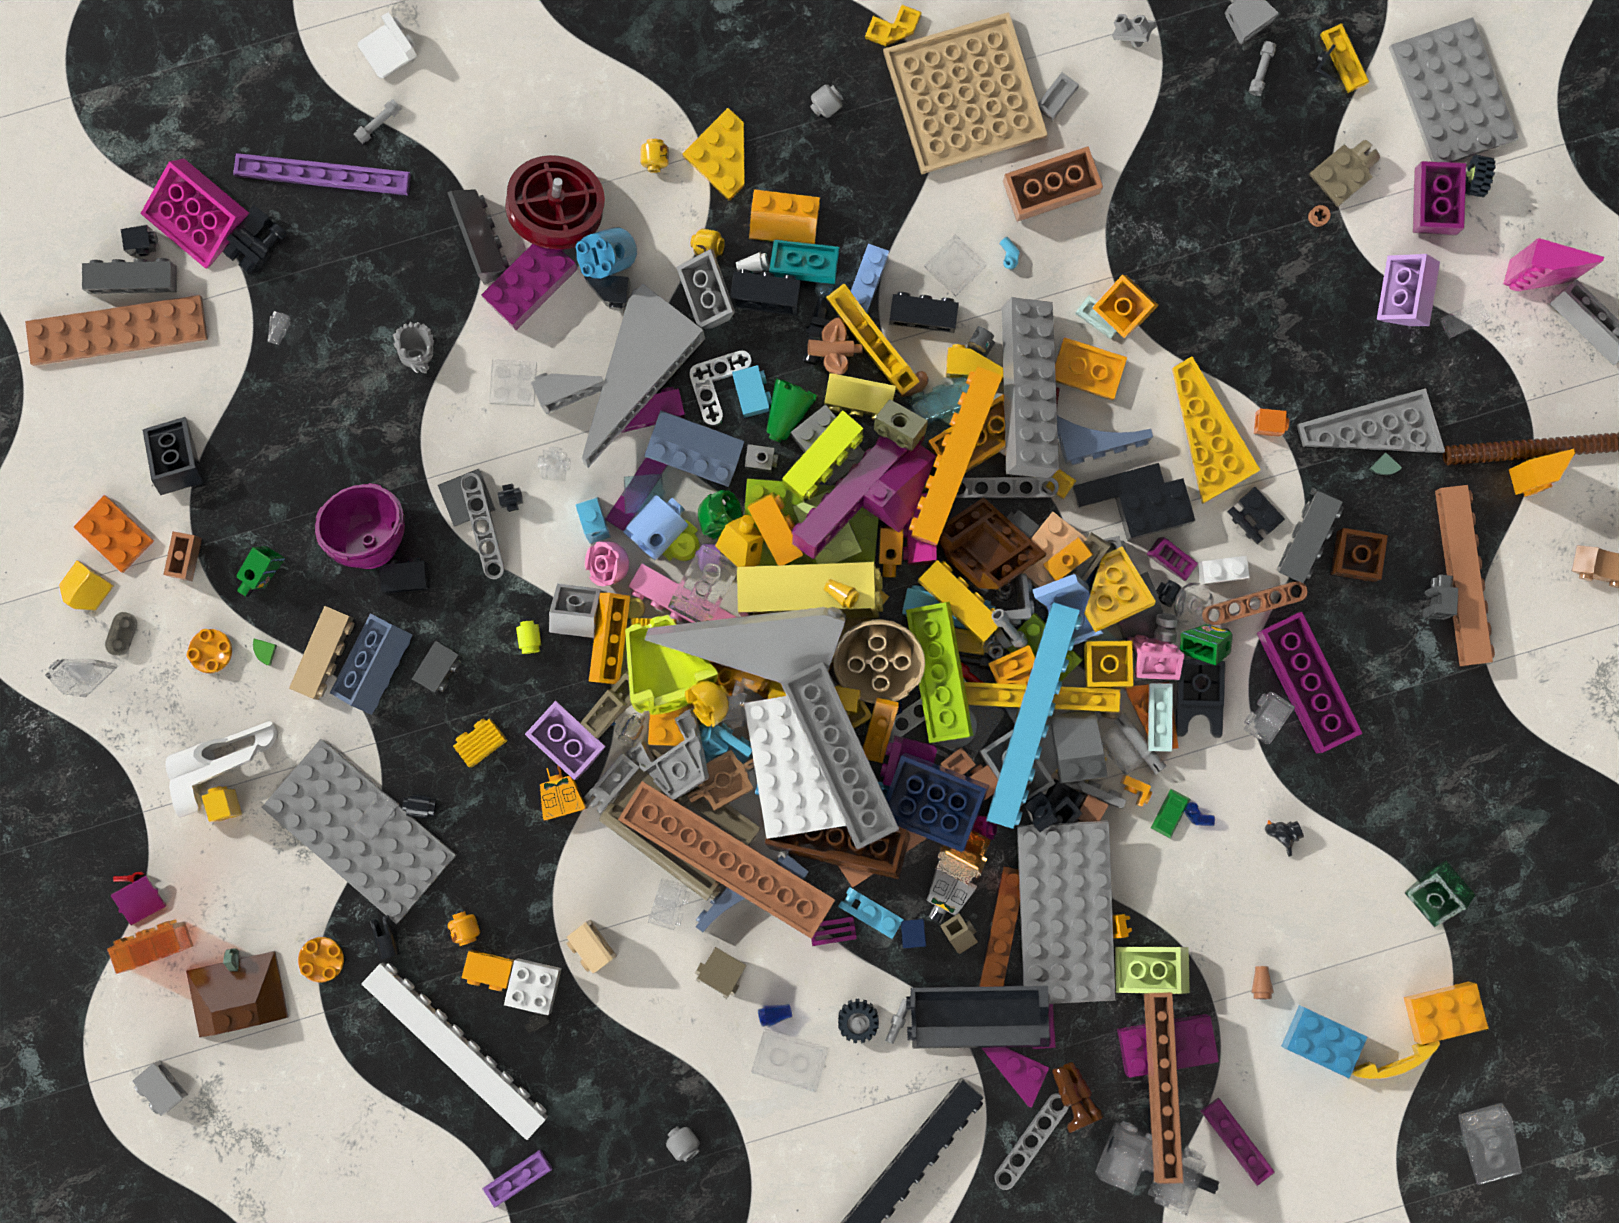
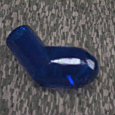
M1195 802L1187 804L1184 810L1185 815L1193 825L1214 826V815H1203Z

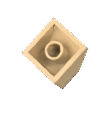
M591 920L585 922L566 937L569 940L567 942L568 947L574 954L577 952L582 958L580 963L587 972L591 970L594 974L617 956Z

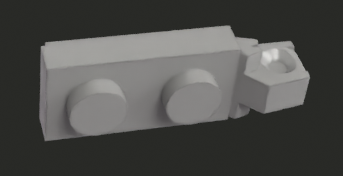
M1080 780L1064 783L1071 788L1089 794L1115 807L1122 808L1125 805L1126 800L1121 798V793L1112 789L1109 792L1101 790L1102 785L1089 780L1087 784Z

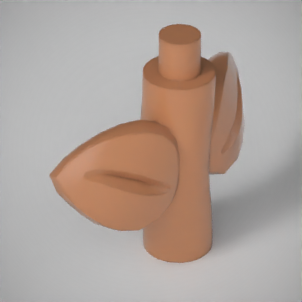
M838 317L824 327L822 331L823 341L808 340V355L825 357V368L833 374L840 375L844 374L848 369L849 362L846 357L853 356L854 353H862V344L846 341V327L841 318Z

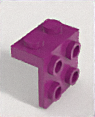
M894 735L893 743L888 742L885 755L889 756L887 764L883 763L880 776L884 777L883 785H891L900 758L905 752L934 763L937 747Z

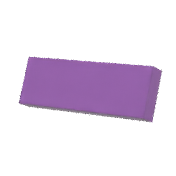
M540 1149L482 1189L495 1208L550 1172L553 1168Z

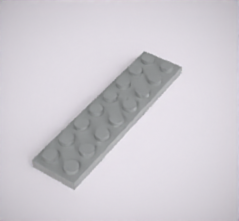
M820 662L780 681L856 849H860L899 830L824 663Z

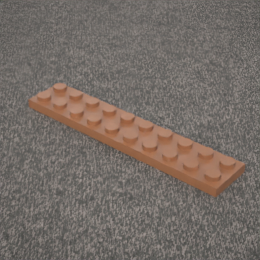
M643 781L618 819L810 939L813 938L835 901L829 895Z

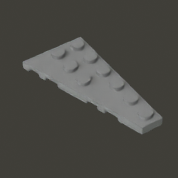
M1426 388L1296 425L1304 447L1445 452Z

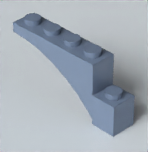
M1057 415V435L1065 463L1071 462L1072 465L1085 462L1084 458L1091 456L1093 459L1105 457L1106 452L1113 450L1115 454L1124 452L1128 446L1143 447L1148 445V441L1153 438L1151 429L1122 433L1104 432L1076 425Z
M781 855L776 861V864L802 880L809 872L789 855L785 858ZM727 887L722 894L719 893L714 900L710 901L713 906L708 912L703 910L696 919L699 922L696 928L703 933L725 910L746 898Z

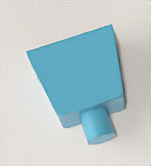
M599 497L576 504L580 522L589 544L611 537Z

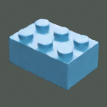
M1299 1005L1281 1047L1344 1077L1350 1078L1367 1040V1036Z

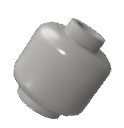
M823 85L811 95L813 104L810 107L817 116L822 114L824 117L829 118L842 107V100L844 98L834 85L831 87Z
M676 1127L668 1133L669 1139L666 1142V1146L677 1161L684 1160L687 1162L699 1152L700 1142L689 1127L681 1129Z

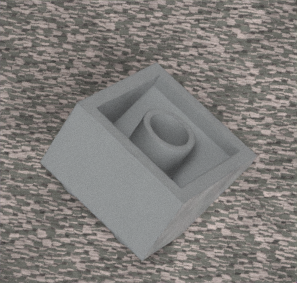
M557 584L549 612V632L594 638L601 589Z

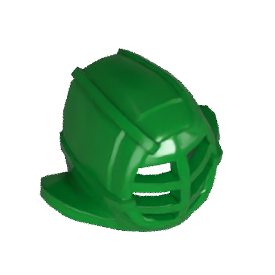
M725 490L707 495L698 508V521L704 536L710 537L713 540L720 537L729 522L744 516L739 500L732 492Z

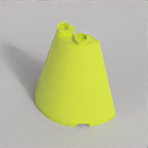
M669 615L654 617L650 620V624L646 626L637 623L625 629L630 701L633 708L639 713L649 711L650 715H657L681 709L689 705L685 697L687 689L702 681L716 683L718 678L717 670L708 660L645 640L648 628L676 625Z

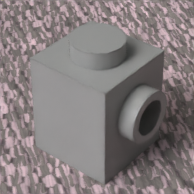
M748 444L745 469L772 473V467L777 468L778 455L775 454V449Z

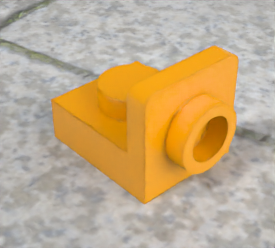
M1123 775L1120 783L1125 785L1124 790L1133 794H1137L1138 791L1140 792L1136 805L1142 807L1144 803L1148 804L1152 792L1149 791L1151 786L1130 776Z

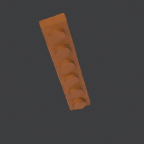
M1003 866L979 987H998L1004 985L1020 905L1019 869Z

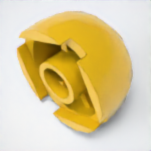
M702 681L685 691L687 703H693L695 707L692 710L693 713L706 726L712 725L714 727L726 717L729 710L728 692L722 685L718 686L710 681Z

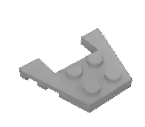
M694 708L688 709L675 718L685 740L658 759H654L646 742H640L626 752L631 759L634 758L640 764L639 767L644 772H648L654 779L653 782L672 800L679 799L709 779L697 717L692 711Z

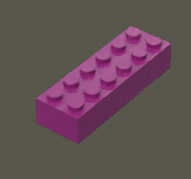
M1302 612L1296 613L1257 632V636L1315 753H1323L1362 734Z

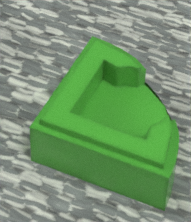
M254 638L253 650L256 657L263 664L271 666L277 645Z

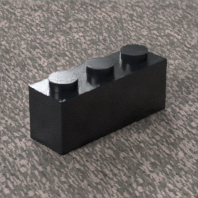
M907 292L893 294L889 325L950 333L955 332L959 302H954V299L946 297L936 300L932 299L930 295L912 297Z

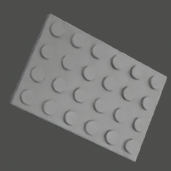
M1473 17L1390 45L1391 55L1431 162L1452 163L1518 139Z

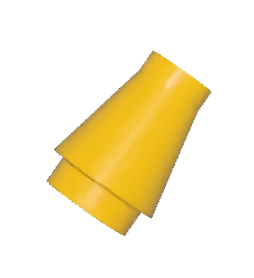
M829 579L824 586V591L830 594L843 608H852L859 598V592L856 591L855 587L836 582L832 579Z

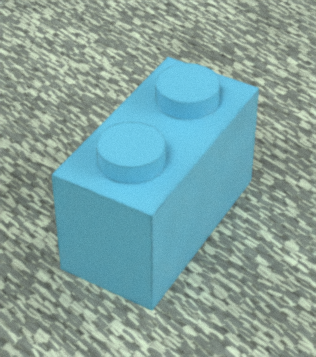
M758 365L732 372L744 418L769 412V405H771L772 400L770 392H765L763 384L767 383L764 370L759 371Z

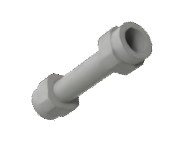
M1265 41L1261 48L1260 54L1262 57L1255 80H1252L1249 93L1252 95H1262L1265 86L1263 81L1268 64L1276 50V44L1273 42Z
M393 99L384 105L385 109L364 128L361 126L356 130L354 135L362 144L367 142L371 138L370 134L391 115L395 117L399 113L401 108Z
M1002 609L995 610L991 616L994 623L998 627H1003L1011 637V643L1018 649L1025 647L1028 643L1025 634L1014 628L1009 622V615Z

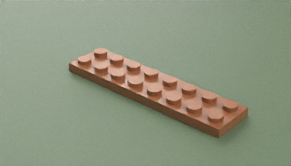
M200 295L25 321L30 364L33 366L208 340L203 299Z

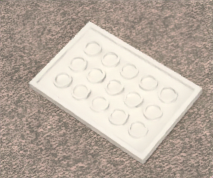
M787 696L744 703L766 837L773 838L846 826Z

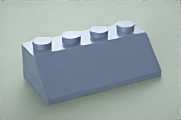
M660 410L644 456L729 487L744 441Z
M370 613L330 694L372 715L379 704L384 690L388 687L390 678L398 667L405 649L409 646L412 634Z

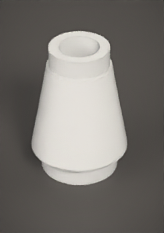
M759 252L736 262L738 272L740 269L752 271V274H761L770 269L766 253L761 254Z

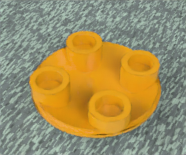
M202 629L190 641L186 656L197 670L203 673H215L222 670L229 663L232 656V644L223 632L215 629Z
M317 937L307 941L301 948L298 956L301 974L307 979L319 983L335 978L340 973L344 963L341 947L334 940L326 937Z

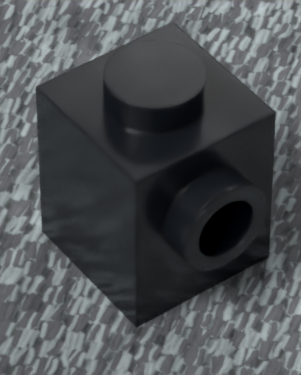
M148 225L120 229L123 250L130 256L145 257L150 255V252H156L155 244H158L157 234Z

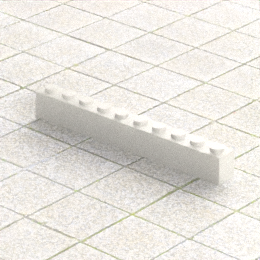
M383 962L379 964L363 981L362 985L527 1140L547 1119L546 1109L538 1102L534 1104L529 1099L530 1094L524 1088L516 1087L512 1083L513 1078L507 1072L499 1071L496 1068L497 1063L490 1056L487 1055L485 1057L479 1052L480 1047L474 1041L465 1039L462 1036L464 1032L457 1025L454 1024L452 1026L446 1021L448 1017L441 1010H435L430 1006L431 1001L424 994L421 993L419 995L413 990L415 986L408 979L404 978L403 980L397 974L398 970L391 963L386 964Z

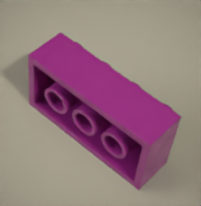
M532 244L481 296L516 331L578 268L575 262L562 250L547 249Z
M1202 1014L1174 1019L1177 1069L1219 1062L1211 1016ZM1146 1024L1117 1029L1125 1074L1128 1077L1147 1075Z

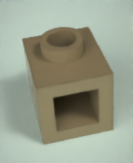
M960 914L940 925L958 954L978 943L973 935L977 931L970 921L965 923Z

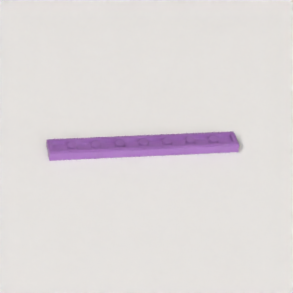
M236 153L233 172L235 177L400 195L409 194L411 173L405 171Z

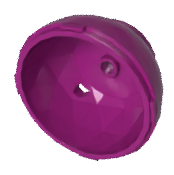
M372 483L351 486L339 491L323 507H320L316 515L315 535L318 544L333 560L353 568L372 569L387 563L395 554L405 531V517L399 500L390 491L382 488L381 485Z

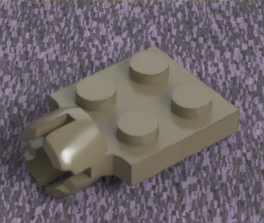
M1367 140L1361 141L1352 149L1348 148L1345 144L1342 145L1309 174L1337 207L1373 178L1369 170L1379 161L1380 155L1377 149H1374L1367 156L1365 155L1371 149L1370 147L1373 146Z

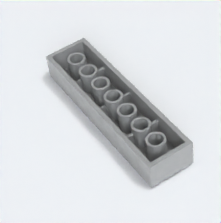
M1011 297L1002 306L1006 474L1049 478L1059 470L1053 302Z

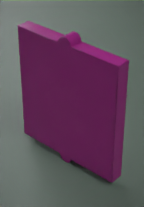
M147 876L111 894L112 899L119 908V913H123L130 925L166 907L165 902L158 893V888H154Z

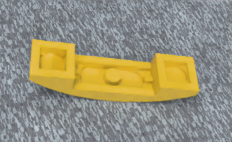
M1435 1041L1423 1045L1419 1043L1411 1045L1414 1052L1413 1055L1376 1068L1375 1064L1369 1061L1355 1066L1352 1075L1361 1078L1380 1079L1405 1073L1427 1060L1436 1051L1440 1043Z

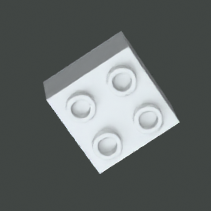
M519 958L514 960L504 1005L549 1015L552 1012L562 968Z

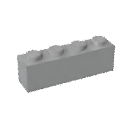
M1575 279L1550 304L1610 363L1615 365L1619 362V320Z

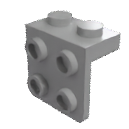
M1026 573L1020 574L1015 578L1018 610L1005 611L1009 615V622L1014 627L1031 618V614H1034L1033 601H1029V592L1032 590L1031 580L1027 578Z

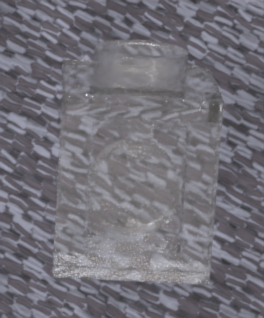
M742 678L741 682L736 681L729 708L738 710L739 706L744 707L747 693H743V691L748 689L757 692L758 687L754 686L755 681Z

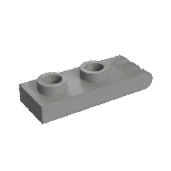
M622 753L583 799L587 802L593 795L595 799L590 805L594 808L600 801L602 805L598 807L597 811L601 813L640 767Z

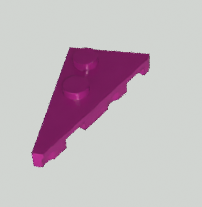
M1007 1047L982 1048L1028 1107L1032 1108L1049 1067Z

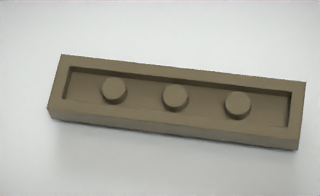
M1091 532L1084 543L1093 555L1063 578L1076 574L1085 582L1109 549L1110 543Z

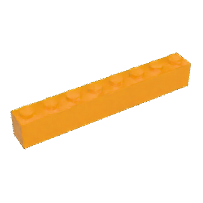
M977 366L975 372L970 371L966 384L970 386L967 393L962 391L958 401L961 409L959 414L954 412L950 425L954 427L951 434L946 433L941 445L945 447L943 455L938 454L933 467L937 468L934 476L930 475L925 488L929 489L926 497L921 496L917 509L921 510L918 518L913 517L909 530L913 531L911 537L934 546L937 545L1002 375Z

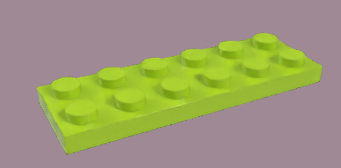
M950 602L906 609L909 631L920 642L925 657V668L919 688L929 743L974 736Z

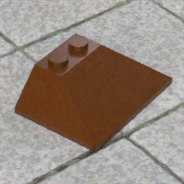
M984 497L947 521L939 538L947 560L976 587L983 589L1001 588L1046 556V553Z
M276 951L239 959L238 971L230 972L223 963L186 971L199 1037L218 1035L289 1017Z

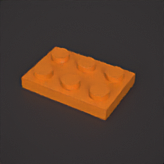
M103 495L74 526L90 544L122 573L154 542L145 531L106 495Z

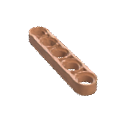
M1299 581L1289 582L1209 605L1203 610L1202 618L1206 624L1220 625L1296 603L1305 599L1308 593L1307 587ZM1294 585H1298L1301 589V594L1297 598L1291 594V589ZM1274 591H1277L1281 596L1277 604L1273 603L1270 599ZM1253 597H1257L1260 601V606L1256 610L1250 606V600ZM1232 603H1236L1239 606V613L1235 616L1229 612V607ZM1212 609H1216L1219 613V617L1215 622L1211 621L1208 617L1209 611Z

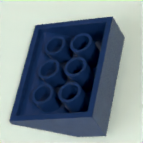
M905 752L900 758L886 796V801L898 827L964 852L990 785Z

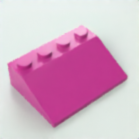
M179 159L169 161L140 214L205 269H208L229 243L226 238L242 223L249 212L187 160Z
M1537 238L1510 259L1503 285L1510 286L1509 289L1520 292L1570 283L1603 262L1604 257Z

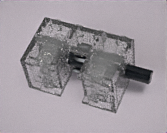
M1122 1120L1121 1124L1114 1122L1095 1173L1101 1181L1133 1193L1141 1171L1154 1177L1152 1134L1148 1132L1146 1134L1138 1131L1135 1125ZM1186 1146L1184 1150L1181 1149L1183 1183L1160 1184L1154 1182L1153 1179L1148 1195L1155 1197V1203L1187 1216L1197 1188L1215 1194L1219 1188V1181L1203 1175L1207 1163L1202 1159V1155L1198 1151Z

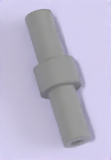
M904 998L897 1014L893 1015L890 1022L892 1026L885 1040L894 1044L900 1028H903L906 1022L904 1018L908 1010H906V999Z

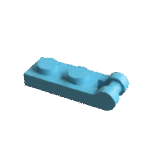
M849 887L846 892L848 895L844 901L841 900L838 907L893 939L901 925V921L904 919ZM855 899L861 901L857 909L852 907Z

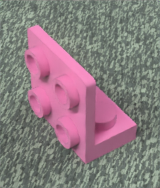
M1143 635L1127 638V641H1132V648L1138 653L1134 673L1137 678L1180 680L1184 654L1172 642H1164Z

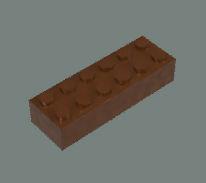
M840 826L780 837H766L765 844L770 850L899 879L910 834L907 829L899 828V830L860 849H856L847 827Z

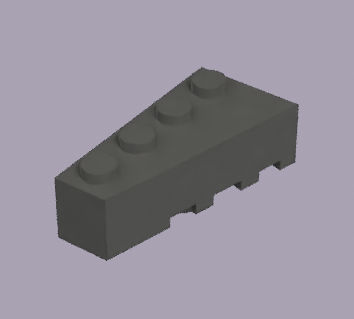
M1314 487L1310 491V495L1313 496L1311 502L1308 501L1302 510L1301 517L1304 519L1296 524L1292 534L1294 540L1287 544L1276 569L1279 573L1301 583H1304L1305 579H1310L1314 571L1312 565L1315 559H1319L1323 553L1324 547H1322L1325 538L1329 539L1334 527L1331 525L1335 518L1338 519L1344 508L1341 506L1343 503L1341 500Z

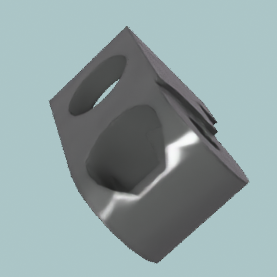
M978 326L966 348L987 357L995 344L993 340L994 335L987 329Z

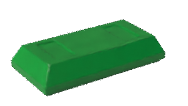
M1170 789L1151 829L1171 839L1191 799Z

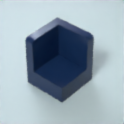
M918 918L916 920L901 921L902 947H925L924 919Z

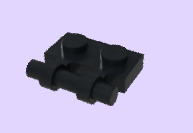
M1253 487L1237 502L1243 508L1240 512L1234 506L1227 511L1232 517L1231 520L1235 524L1238 523L1246 532L1245 535L1249 539L1252 538L1256 544L1264 539L1258 533L1259 530L1262 529L1268 535L1285 520L1256 487ZM1248 514L1257 524L1252 526L1244 517Z

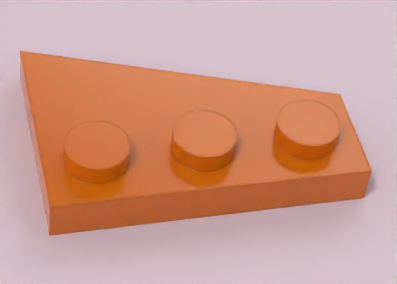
M1149 684L1124 688L1148 736ZM1172 705V749H1177L1179 746Z

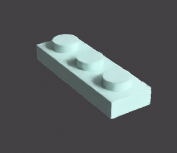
M1149 683L1148 751L1172 752L1173 684Z

